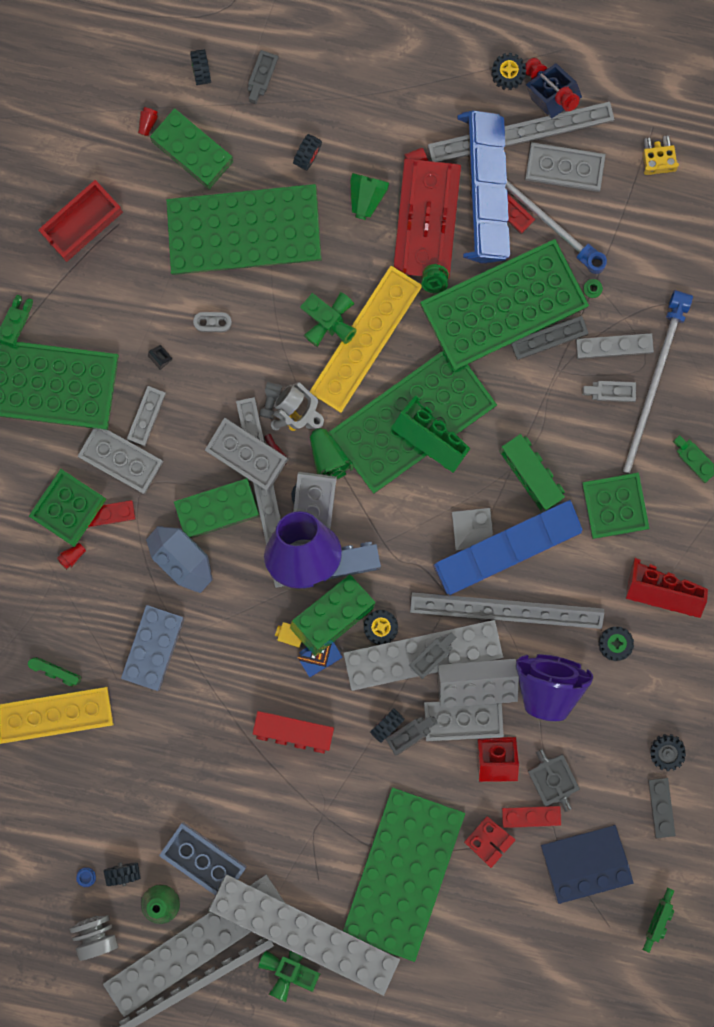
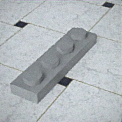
M652 333L576 339L577 359L651 354L654 352Z

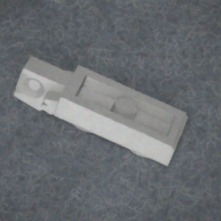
M593 382V386L582 387V395L592 396V400L636 402V382Z

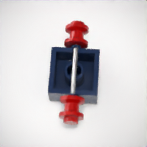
M531 58L526 62V74L532 79L526 84L531 100L551 119L564 110L569 112L578 106L580 98H582L578 84L557 63L547 69L537 58Z

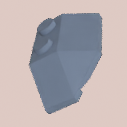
M157 526L146 539L151 558L179 586L201 593L213 580L208 555L180 528Z

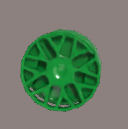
M438 264L428 265L424 268L422 288L432 294L445 291L448 286V270Z

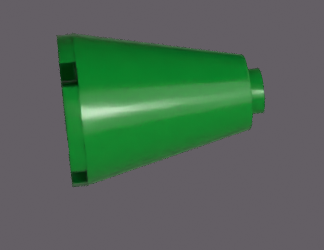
M318 428L312 431V435L309 438L316 474L336 476L338 480L346 475L345 471L348 469L350 471L353 470L354 465L326 429Z
M167 885L152 886L144 893L141 900V909L144 916L155 924L170 922L176 917L180 908L178 894Z

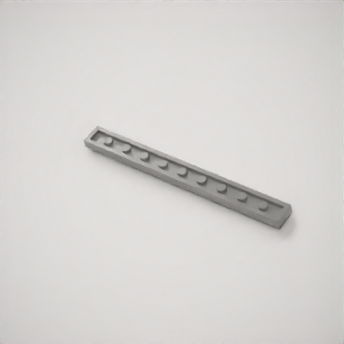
M610 102L559 113L552 119L546 116L505 126V147L613 122L615 119ZM470 135L428 144L431 162H443L469 156Z
M255 397L236 401L242 429L264 442ZM253 482L267 545L278 522L281 520L273 485L269 491H266ZM274 579L275 588L284 587V585Z
M413 592L410 613L602 629L604 619L603 608Z
M265 938L259 939L255 942V947L242 949L238 952L239 956L234 959L228 957L221 962L222 966L217 969L214 966L204 972L205 976L200 979L196 976L187 982L188 985L181 989L179 986L170 991L171 995L164 999L162 996L153 1001L154 1005L148 1009L146 1006L136 1011L137 1015L131 1019L127 1016L120 1020V1025L117 1027L138 1026L272 948L275 943Z

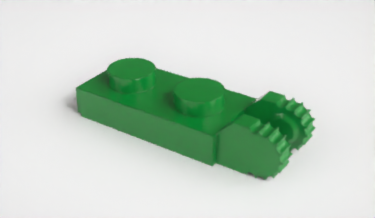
M17 295L15 297L12 307L9 308L0 326V343L14 347L29 317L33 304L32 299L28 298L23 305V310H20L22 296Z
M34 657L28 661V666L33 671H45L46 676L53 679L56 677L63 679L62 682L66 685L73 687V685H78L81 682L82 676L41 658Z

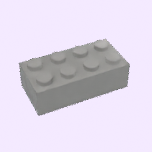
M516 659L438 665L440 708L518 702L519 676L516 670Z

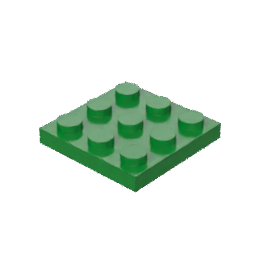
M60 469L29 517L75 547L107 499Z
M639 473L582 482L592 539L650 529Z

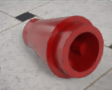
M147 107L140 111L138 134L149 137V133L158 119V111Z
M78 543L75 547L59 553L60 556L57 557V560L67 570L69 567L72 568L86 550Z

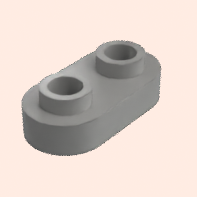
M200 312L195 315L193 320L195 328L200 332L223 333L227 332L232 326L230 316L223 312ZM206 320L207 324L205 326H201L200 321ZM221 320L226 322L224 326L219 325Z

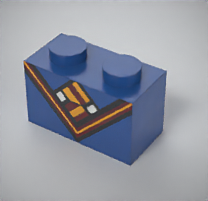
M334 642L316 657L308 648L300 651L301 656L297 657L309 677L314 676L343 658Z

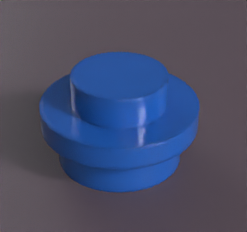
M85 867L78 871L76 880L80 886L90 887L96 881V874L93 869Z

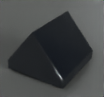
M161 345L148 352V357L159 370L173 360Z

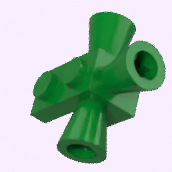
M340 292L333 306L330 307L315 294L311 293L300 308L313 318L317 325L303 336L316 347L319 346L326 332L331 336L336 333L344 344L349 343L355 336L357 329L345 324L341 315L351 308L354 302L347 295Z
M266 950L258 966L260 969L276 972L275 975L279 979L268 995L284 1002L287 1001L290 983L313 992L321 974L299 964L303 957L292 951H289L288 958L282 957L280 960Z

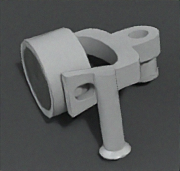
M300 382L287 386L274 404V408L278 411H275L273 415L281 420H273L271 428L277 431L287 425L293 429H299L303 426H306L308 429L322 427L324 419L321 414L315 411L318 399ZM306 397L308 399L307 408L302 417L295 422L289 416L298 408L303 398Z

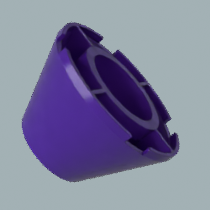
M301 511L289 513L278 522L264 551L265 566L271 577L280 584L291 588L314 587L313 584L322 580L325 582L336 572L342 558L341 544L336 534L313 515ZM298 540H311L304 545H290Z
M537 654L536 658H528L529 655L519 657L516 661V670L519 676V685L525 711L533 717L546 721L565 720L592 684L593 674L589 669L584 671L581 669V664L552 655Z

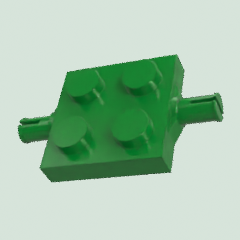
M668 887L664 897L658 903L646 933V942L642 950L650 953L655 941L659 943V940L665 937L667 928H665L666 923L672 919L674 914L673 905L670 901L675 890Z

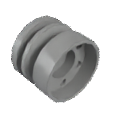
M109 915L90 917L69 928L70 933L80 932L79 935L72 938L73 941L82 940L83 944L75 948L79 961L105 954L119 947L115 935H105V932L112 928V924L102 925V923L110 920Z

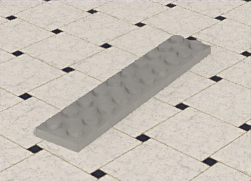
M267 874L249 885L284 902ZM209 912L104 982L103 986L123 1017H125L251 931Z
M225 874L208 911L383 996L400 959Z

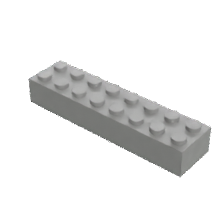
M492 620L345 652L343 654L351 691L418 677L409 665L436 638L438 639L440 636L445 638L451 632L457 637L450 644L453 649L438 665L501 659L503 654L496 622ZM438 665L429 674L437 673Z

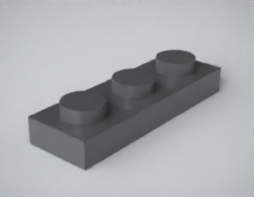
M668 778L648 780L655 838L674 837L676 835Z

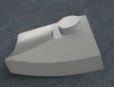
M490 508L452 512L456 550L469 548L493 536Z

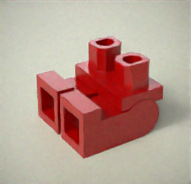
M486 816L464 843L492 868L501 858L502 854L490 842L505 853L515 842V839Z

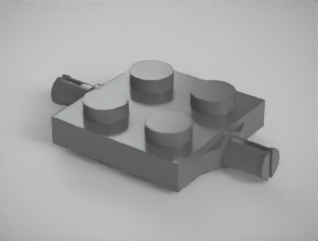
M543 749L535 752L541 763L529 770L528 773L544 806L560 802L564 812L571 810L572 808L567 798L572 793L580 790L563 754L553 759H547Z

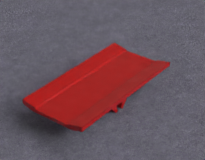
M404 159L394 268L405 275L422 276L425 267L438 264L448 270V279H450L461 165Z

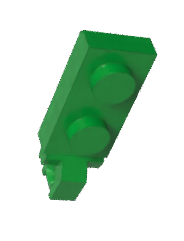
M680 435L673 440V443L679 448L676 451L679 457L703 483H706L714 476V464L690 440L686 442Z

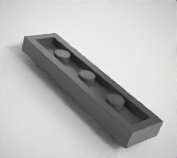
M580 316L528 335L512 343L511 346L516 359L520 360L586 336L589 333L583 317Z

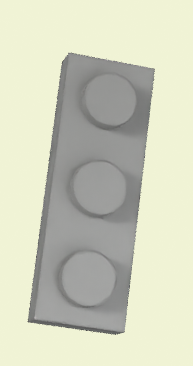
M147 386L127 440L146 446L165 398V392Z

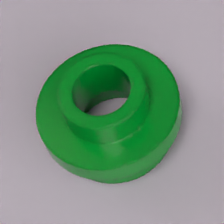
M590 279L585 283L583 290L587 297L597 298L601 295L603 287L598 280ZM590 286H596L597 290L591 291Z

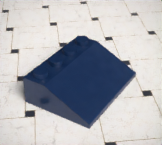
M616 825L541 845L554 897L558 904L634 884Z

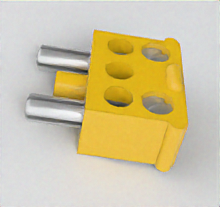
M663 136L664 147H661L660 141L654 142L655 148H652L651 139L645 138V149L643 151L644 174L676 172L679 163L676 160L675 147L670 145L669 136Z

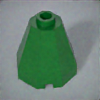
M352 173L350 180L352 213L356 214L355 218L366 220L367 217L371 218L387 193L390 183Z

